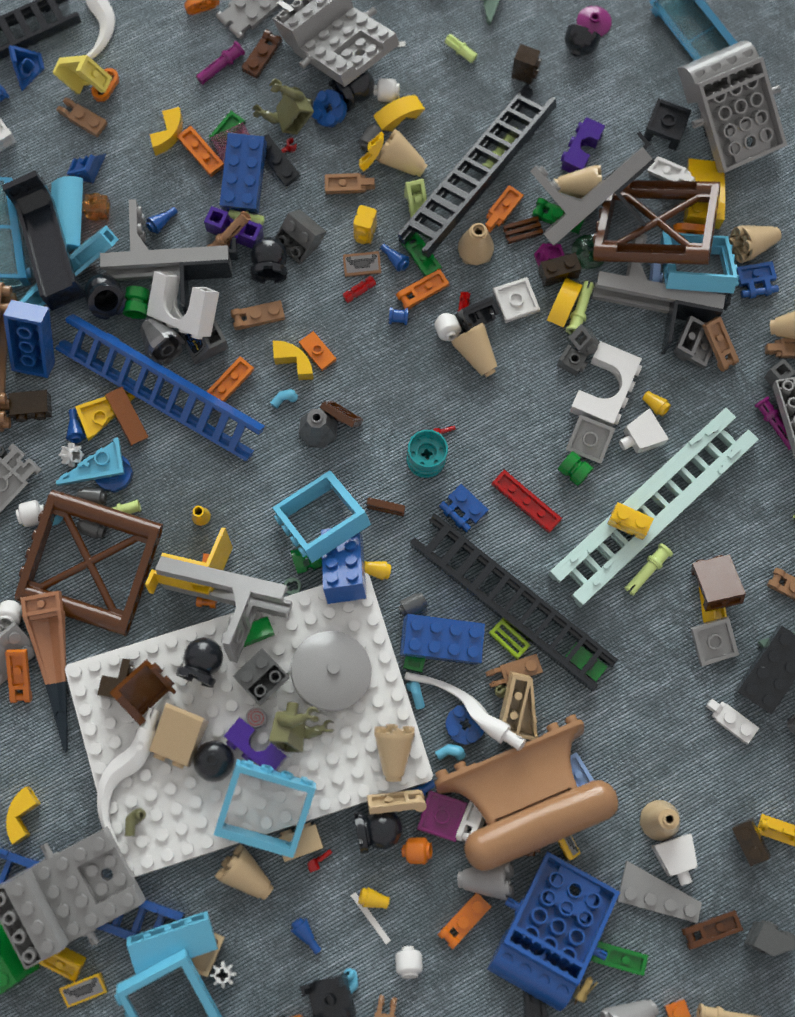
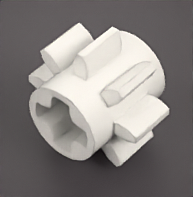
M68 443V447H61L62 450L59 456L62 458V464L75 467V463L81 462L84 456L80 450L81 446Z
M222 961L220 968L217 965L213 966L216 971L210 977H215L214 986L221 983L222 989H224L226 982L231 985L234 983L231 977L237 973L231 970L233 964L225 966V961ZM222 969H224L225 973H228L224 980L222 976L218 975Z

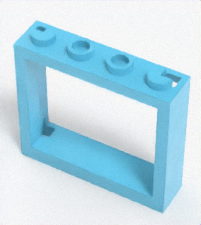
M662 232L660 244L680 245L667 233ZM679 233L690 243L703 242L704 235ZM714 235L711 254L720 255L724 275L681 272L676 270V264H662L666 289L734 293L735 286L739 285V275H737V264H734L735 255L732 254V245H730L729 237Z
M330 470L272 507L276 513L273 517L278 525L283 524L282 529L287 536L291 535L290 540L294 546H299L298 550L303 557L307 556L312 563L371 525L366 512ZM332 489L353 515L307 544L287 517Z
M237 759L215 826L214 836L294 858L315 794L316 783L307 779V777H295L288 771L278 772L268 765L258 766L251 760ZM240 773L307 793L291 842L224 823Z
M185 948L117 984L115 999L118 1005H123L126 1010L124 1012L125 1017H139L127 995L182 967L208 1016L222 1017Z

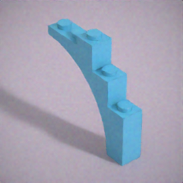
M107 225L70 254L75 276L99 258L100 253H105L119 240ZM37 283L20 300V302L40 306L46 304L40 297Z

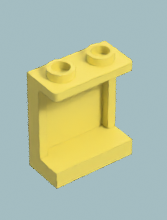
M88 55L59 58L53 70V74L76 94H80L85 85H92L100 93H105L112 79Z

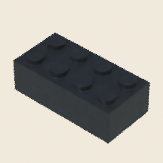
M778 625L735 689V691L770 714L774 712L795 681V634L784 626Z

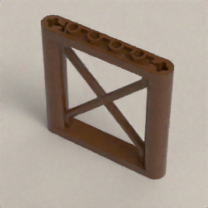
M632 181L620 193L633 207L651 221L646 223L644 227H639L619 240H607L615 201L620 199L613 193L602 203L603 208L599 209L600 220L596 222L597 233H594L593 236L594 261L709 265L720 198V182ZM637 199L686 201L657 216ZM697 202H707L709 205L702 243H690L665 223L666 220ZM658 226L680 245L636 244L628 242Z
M54 489L51 490L44 510L38 516L39 524L37 529L33 531V542L31 548L27 549L25 566H22L19 572L20 580L15 592V600L21 602L20 598L52 592L46 589L88 568L108 610L62 595L65 617L127 636L163 532V524ZM58 515L63 517L84 561L42 583L34 582V578L54 518ZM71 516L133 536L91 557ZM138 541L146 543L125 609H118L95 564Z

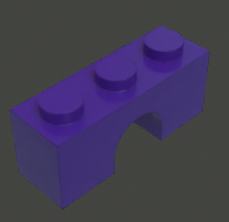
M588 117L584 119L583 123L579 122L575 131L577 133L576 137H571L568 144L570 148L568 152L564 151L560 159L562 170L572 173L586 168L590 154L585 153L581 147L590 146L596 149L603 135L605 125Z
M211 206L204 224L207 232L217 235L223 233L234 220L229 216L228 212ZM249 221L235 236L237 243L252 248L259 239L263 238V227L258 223Z
M239 717L224 735L227 739L225 743L234 751L236 748L240 749L243 752L241 756L246 761H254L259 766L268 765L277 771L288 757L272 743L263 751H254L251 747V739L257 731Z

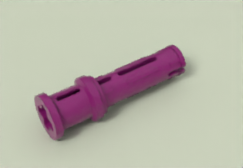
M237 41L233 42V46L226 51L223 50L218 59L196 75L197 80L204 85L224 67L234 64L233 61L245 55L241 45Z
M769 396L755 404L754 407L760 410L764 416V421H769L788 450H791L789 440L778 427L779 425L787 436L783 421L779 417V410L773 407L769 401Z

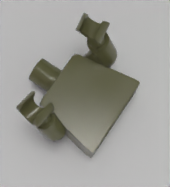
M274 78L269 86H272L271 92L276 93L280 91L283 97L276 107L277 112L272 113L262 110L258 104H255L252 107L253 110H256L253 116L255 118L262 116L263 119L273 124L280 123L283 133L297 135L312 116L314 110L303 92L286 85L282 86V82Z
M287 702L286 711H277L275 714L269 742L284 752L303 753L304 738L311 739L321 735L324 731L334 732V729H327V725L334 722L326 720L323 725L306 726L307 720L312 722L319 721L317 716H311L313 712L320 713L318 709L312 706L306 710L305 714H298L299 704Z

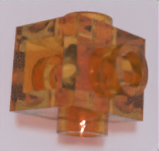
M99 193L85 194V200H82V212H84L87 219L92 221L109 220L111 203L108 196Z

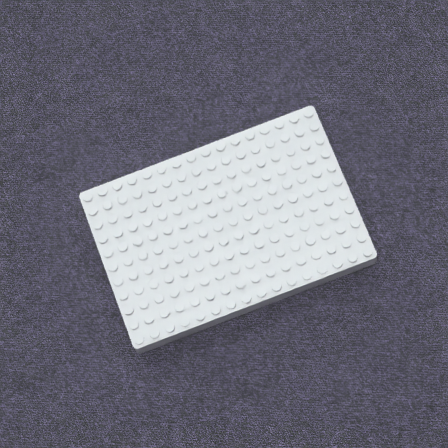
M365 573L367 599L327 604L323 585L283 597V599L292 601L293 604L288 618L258 611L254 621L268 616L275 635L244 647L237 663L229 661L221 643L222 635L229 626L228 622L231 614L68 664L65 667V673L97 792L105 768L132 745L138 726H140L116 700L102 698L97 695L102 675L118 678L122 658L133 661L135 669L146 659L151 664L156 662L163 670L161 675L163 677L167 675L174 682L172 687L176 693L173 695L170 691L167 692L151 707L161 711L154 731L157 730L165 704L168 703L205 718L209 722L199 747L209 741H219L226 744L227 739L224 735L240 717L247 723V712L251 708L258 707L266 713L267 719L262 727L253 728L257 732L251 739V747L254 751H263L270 744L269 737L277 711H286L287 702L299 704L298 714H305L306 710L312 707L301 699L293 686L291 662L296 650L304 640L313 634L323 631L345 633L363 646L371 663V680L365 694L351 707L334 712L318 710L320 713H311V716L314 715L319 718L318 722L306 721V726L313 727L323 725L326 720H331L334 723H329L327 729H334V732L324 731L321 735L311 739L304 738L303 753L284 752L279 749L288 758L279 767L278 772L288 771L295 777H307V779L316 783L315 794L305 822L367 803V795L400 792L431 781L433 773L369 574ZM197 638H211L222 649L223 663L220 669L212 675V678L216 680L213 688L202 686V682L194 678L190 682L176 674L178 666H185L183 656L186 647ZM263 648L290 679L260 706L234 679L233 675ZM148 711L142 715L144 718H146ZM386 724H397L398 728H403V726L415 727V737L402 781L390 782L385 780L374 736L376 726L386 727ZM230 747L234 754L235 767L237 759H245L241 756L243 752L240 749L236 748L234 751ZM150 752L144 765L137 772L120 781L113 790L109 805V820L118 841L119 849L135 878L240 844L214 836L215 826L233 770L224 780L210 782L197 774L193 761L190 768L184 766L181 769L171 765L172 760L165 758V761L154 758V753ZM240 773L224 823L265 835L296 826L307 793ZM136 808L145 810L146 817L136 825L135 836H125L126 816Z

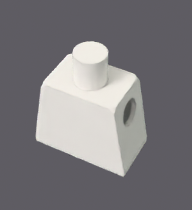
M648 409L626 426L624 430L626 437L619 440V444L623 450L633 447L636 453H641L664 445L668 437L651 409Z
M685 834L651 846L667 876L677 874L681 886L692 882L688 870L697 868V860L691 834Z

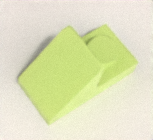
M424 179L405 183L404 197L408 200L411 217L427 200Z

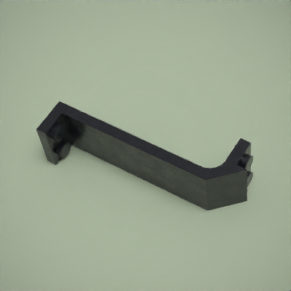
M35 170L3 184V191L14 204L20 218L40 297L52 311L85 297V290L76 280L55 202L43 177H40Z

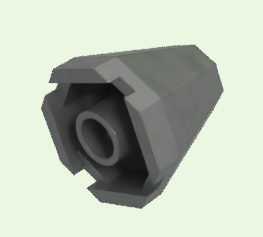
M148 319L143 322L140 332L148 358L158 364L160 362L168 364L182 353L181 345H184L185 341L175 330L156 319Z
M312 409L300 418L298 433L308 447L324 449L330 442L336 440L338 422L326 411Z

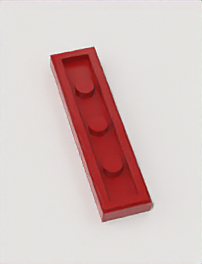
M503 470L492 482V486L549 534L562 520L558 514L506 470Z

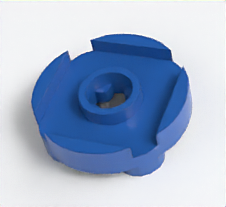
M334 90L319 91L313 104L314 113L312 117L320 125L326 127H335L334 125L341 123L347 113V104L344 102L343 95ZM330 105L332 107V111L328 112L327 108Z
M122 456L125 474L95 479L96 483L103 490L117 493L130 483L133 470L131 464L124 456Z
M465 705L456 706L446 718L445 726L447 733L458 744L468 745L474 743L484 733V730L469 715ZM467 719L471 727L463 730L460 721Z

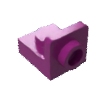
M543 243L534 253L538 266L543 261L565 255L561 244L553 246L551 243Z

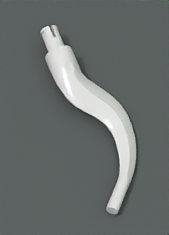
M86 0L87 6L96 16L100 25L97 42L93 49L86 54L91 59H94L105 48L114 31L115 15L108 0Z
M410 672L405 673V680L439 687L460 699L472 719L494 740L499 743L505 741L518 751L525 745L526 740L510 731V725L490 716L482 704L465 691L438 679Z
M149 707L145 718L146 721L142 727L138 726L132 745L105 768L98 785L97 808L102 828L108 826L118 847L119 844L109 820L110 799L116 785L124 778L137 772L144 765L151 752L149 750L156 733L154 729L161 711Z

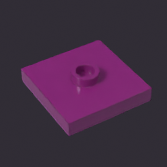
M429 791L425 801L427 807L422 811L417 830L456 842V834L464 816L467 802Z

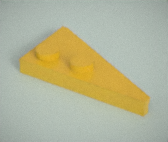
M125 391L131 402L136 396ZM105 396L75 406L88 441L115 417Z

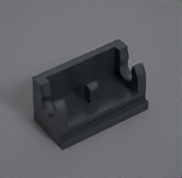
M493 296L461 309L455 316L463 332L466 333L478 324L483 323L484 325L495 320V315H498L499 311Z

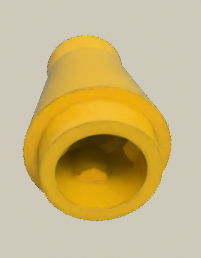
M647 391L642 398L653 412L661 417L671 407V404L668 403L669 400L650 391Z
M195 506L193 508L192 521L199 526L206 525L211 518L209 510L202 506Z
M364 561L365 573L380 580L389 578L391 565L387 564L386 561Z
M362 887L358 904H361L362 907L387 909L390 897L370 887Z

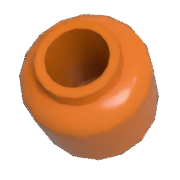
M410 837L407 839L406 845H402V856L406 857L409 864H426L429 859H432V843L425 837Z

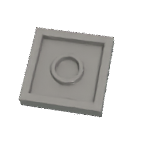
M579 415L566 450L574 451L580 456L601 464L616 428Z
M729 617L690 628L701 666L739 655Z

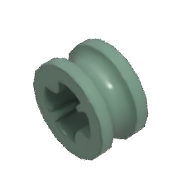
M288 578L284 585H287L288 595L301 592L302 585L297 578ZM294 582L297 583L296 587H298V589H293L292 591H289L290 588L288 584H293Z

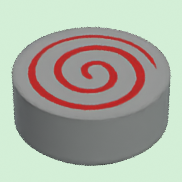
M254 707L247 712L246 721L252 728H260L266 723L267 716L261 708Z

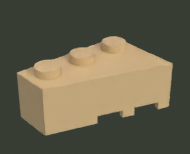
M510 671L499 720L510 725V731L521 738L534 740L538 738L533 679L529 675Z

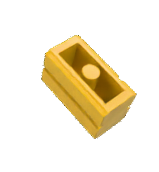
M359 205L353 222L354 239L360 244H370L377 227V210Z
M617 502L607 524L630 535L634 534L635 537L643 540L654 518Z

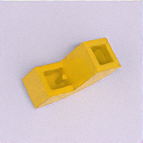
M409 95L387 104L373 117L382 130L392 132L406 117L416 119L425 108L416 95Z
M180 107L162 111L167 130L149 134L155 156L166 152L178 141L177 135L182 132L183 128Z
M568 278L565 279L547 321L564 328L583 287L582 284Z
M273 341L275 365L297 363L299 380L314 379L311 363L302 350L288 342Z
M25 786L14 797L9 806L6 828L12 844H19L31 835L21 820V817L41 804L31 787Z

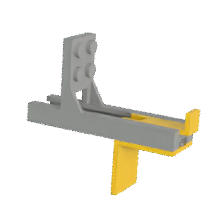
M222 527L206 563L162 553L155 570H151L145 586L151 594H154L158 583H160L167 590L236 606L234 614H231L229 618L228 629L222 635L221 643L229 661L237 663L257 612L288 618L293 604L292 601L283 599L285 592L287 593L288 590L287 585L223 571L233 546L226 528Z

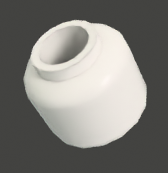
M381 78L378 84H374V95L377 96L379 102L391 103L396 98H399L400 84L395 79Z
M443 313L435 321L434 326L441 340L452 341L460 335L461 326L455 315Z
M37 500L19 504L16 510L19 524H23L25 527L38 525V516L44 510V505H40Z
M13 600L1 602L0 627L6 629L13 622L19 625L23 616L21 605Z
M404 946L402 951L396 953V972L401 975V978H417L418 974L423 970L421 952L414 950V946Z

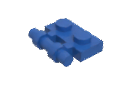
M773 261L737 267L739 287L747 286V290L741 291L742 298L749 297L751 299L756 298L758 295L769 296L772 293L779 292L778 285L771 286L770 282L775 281L777 278ZM763 283V287L755 288L754 284Z
M462 484L448 496V500L452 502L451 505L448 506L444 501L439 505L444 511L443 514L446 517L449 516L456 523L455 525L459 529L462 528L466 533L471 529V526L466 522L470 519L476 524L489 510ZM456 508L464 514L462 518L454 511Z

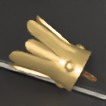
M588 977L581 988L579 984L572 996L576 999L574 1004L578 1000L585 1003L587 995L599 982H596L590 988L593 981L592 977Z

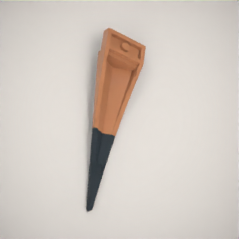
M54 591L20 599L23 619L43 676L63 751L67 752L65 611L63 610L61 591Z

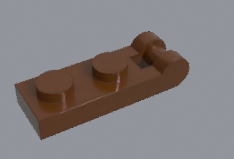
M266 29L262 38L241 67L242 71L257 79L281 45L283 38L273 35L271 31Z
M732 910L682 928L681 931L683 936L686 935L688 941L686 944L688 949L691 950L743 931L736 910ZM699 931L701 938L696 940L693 933Z

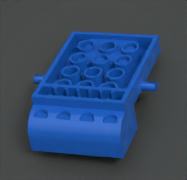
M547 851L537 868L524 898L518 903L508 896L504 905L515 910L514 918L510 927L504 932L487 970L558 1011H562L572 998L576 987L580 984L592 955L597 956L605 961L608 952L598 948L597 945L620 892ZM571 885L578 887V896L570 893L569 888Z

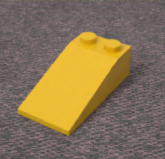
M689 158L687 170L691 172V176L695 177L696 181L720 182V198L715 229H720L725 219V173H718L715 161ZM697 202L685 209L684 223L706 224L709 203Z

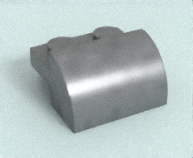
M689 316L674 349V354L682 361L688 360L701 368H705L713 351L702 327L705 323L693 316Z

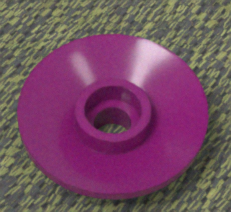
M588 6L578 14L577 25L589 28L588 31L591 34L595 31L602 37L611 28V16L602 7Z

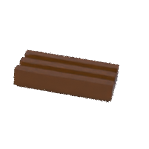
M538 216L503 225L507 243L511 244L543 235ZM532 229H537L536 231H532V232H529V233H525V234L518 235V236H515V237H511V238H510L511 235L518 234V233H523V232H526V231H529V230H532Z
M370 497L367 499V509L404 517L405 505Z

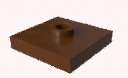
M334 401L323 402L320 406L322 410L334 416L335 420L345 423L352 428L361 426L364 421L361 417Z

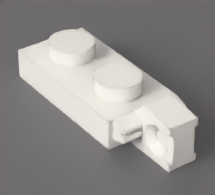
M657 156L654 160L655 162L647 170L650 175L664 181H696L687 168Z
M711 699L706 705L713 712L712 717L745 744H749L759 730V727L724 702L719 704Z

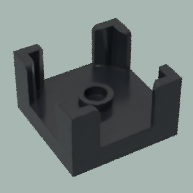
M658 98L644 137L649 142H651L653 135L669 140L668 148L676 151L692 110Z
M346 973L312 981L300 986L302 997L309 995L313 1011L312 1017H354L357 1015Z

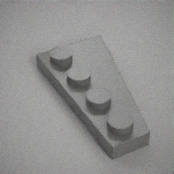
M625 861L619 889L620 894L617 898L618 902L698 923L702 902L634 864Z

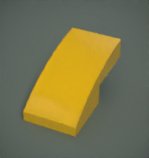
M382 131L368 142V152L359 159V167L363 171L369 168L381 151L384 142Z

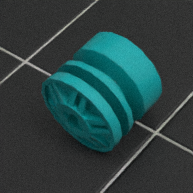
M422 430L411 437L408 443L406 463L414 475L421 478H431L443 470L448 454V445L445 438L434 430Z

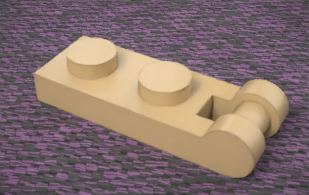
M422 790L367 795L369 814L401 812L414 809L417 812H422L427 807Z

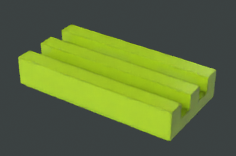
M503 619L488 633L516 660L531 646ZM502 625L506 630H508L517 640H519L524 645V647L521 648L511 637H509L500 628V626ZM495 631L500 633L510 644H512L519 651V653H516L506 642H504L495 633Z

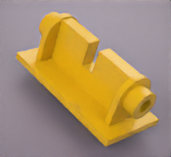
M761 814L758 830L762 836L795 847V825Z

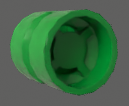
M128 286L125 292L127 300L123 309V315L132 319H145L147 317V303H149L150 291L141 286Z
M572 451L557 470L564 476H570V481L578 487L594 468L586 461L581 462V457Z
M298 548L290 550L297 574L308 572L309 568L314 570L322 567L321 558L312 563L307 556L303 557Z

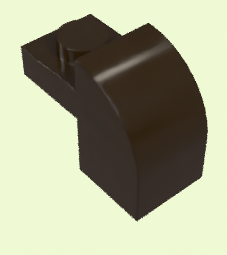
M122 658L118 678L102 675L97 695L102 698L115 700L109 692L135 670L134 662Z

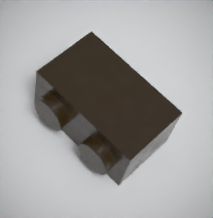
M520 44L514 58L511 78L531 85L533 78L537 79L540 71L539 67L542 59L539 57L541 51Z
M575 252L541 262L538 272L543 286L547 287L564 282L566 278L570 280L579 278L582 268Z
M47 390L9 393V415L17 422H26L27 419L45 420L46 417H52L51 395Z
M753 817L733 826L732 830L750 867L770 859L771 854Z

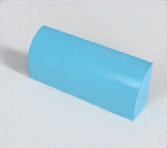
M75 176L60 177L51 183V195L56 205L69 252L80 247L83 178Z
M208 911L127 937V948L135 974L184 948L187 950L190 958L218 949Z

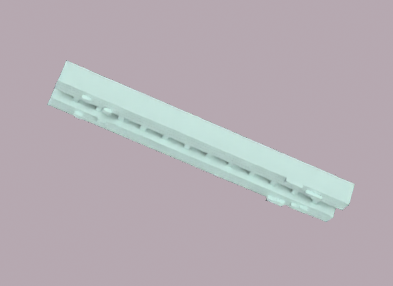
M727 408L721 411L623 503L625 506L654 518L643 540L634 536L628 542L617 528L607 524L609 516L549 572L548 575L558 583L570 575L580 586L572 595L575 603L580 608L759 440L748 429L735 441L724 430L736 418ZM716 436L728 447L723 454L711 443ZM702 449H705L715 459L710 466L698 455ZM690 461L702 472L697 478L684 467ZM677 473L689 484L683 491L671 480ZM663 486L676 497L670 503L658 493ZM650 498L662 509L657 516L644 505ZM609 536L621 548L616 554L603 543ZM595 549L607 560L602 567L590 556ZM582 562L594 573L588 580L576 569Z

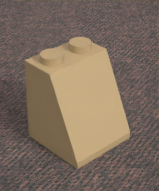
M166 703L149 751L154 753V758L165 761V758L173 761L171 765L181 769L184 766L190 768L209 722L205 718Z

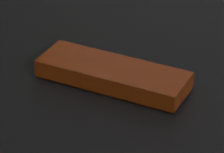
M123 387L105 394V398L130 446L147 439L148 435Z

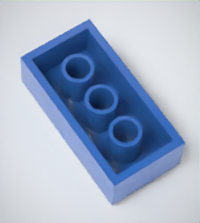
M228 133L220 196V207L222 210L229 211L232 209L259 214L267 146L264 136Z
M11 300L3 314L11 371L48 378L55 365L49 307Z
M332 528L322 529L321 535H323ZM361 532L322 556L323 590L327 604L367 599Z
M407 614L403 618L400 656L473 665L482 663L485 623Z

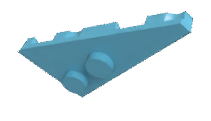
M118 437L114 438L113 442L103 449L101 447L94 455H90L81 461L69 473H64L56 480V485L62 486L125 474L120 439Z

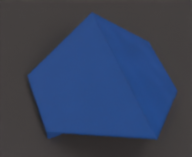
M10 45L8 48L21 91H23L45 69L42 55L38 52Z
M106 154L85 156L84 159L79 157L78 160L74 158L67 175L83 178V181L93 184Z

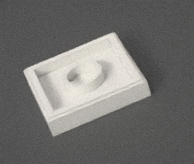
M528 277L495 287L492 290L505 323L540 312V307Z

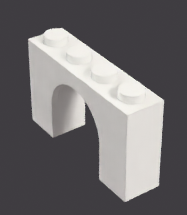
M154 271L146 315L153 317L161 323H166V326L170 328H178V331L181 333L191 334L192 338L202 339L203 337H211L219 292L207 287H192L189 307L183 316L177 305L180 276L167 271Z
M600 341L591 364L614 374L619 383V392L611 398L602 399L579 390L569 412L578 416L588 417L611 427L614 424L617 425L621 418V414H619L620 408L624 409L629 399L626 397L628 391L632 392L635 382L632 380L635 375H639L642 369V365H639L642 358Z

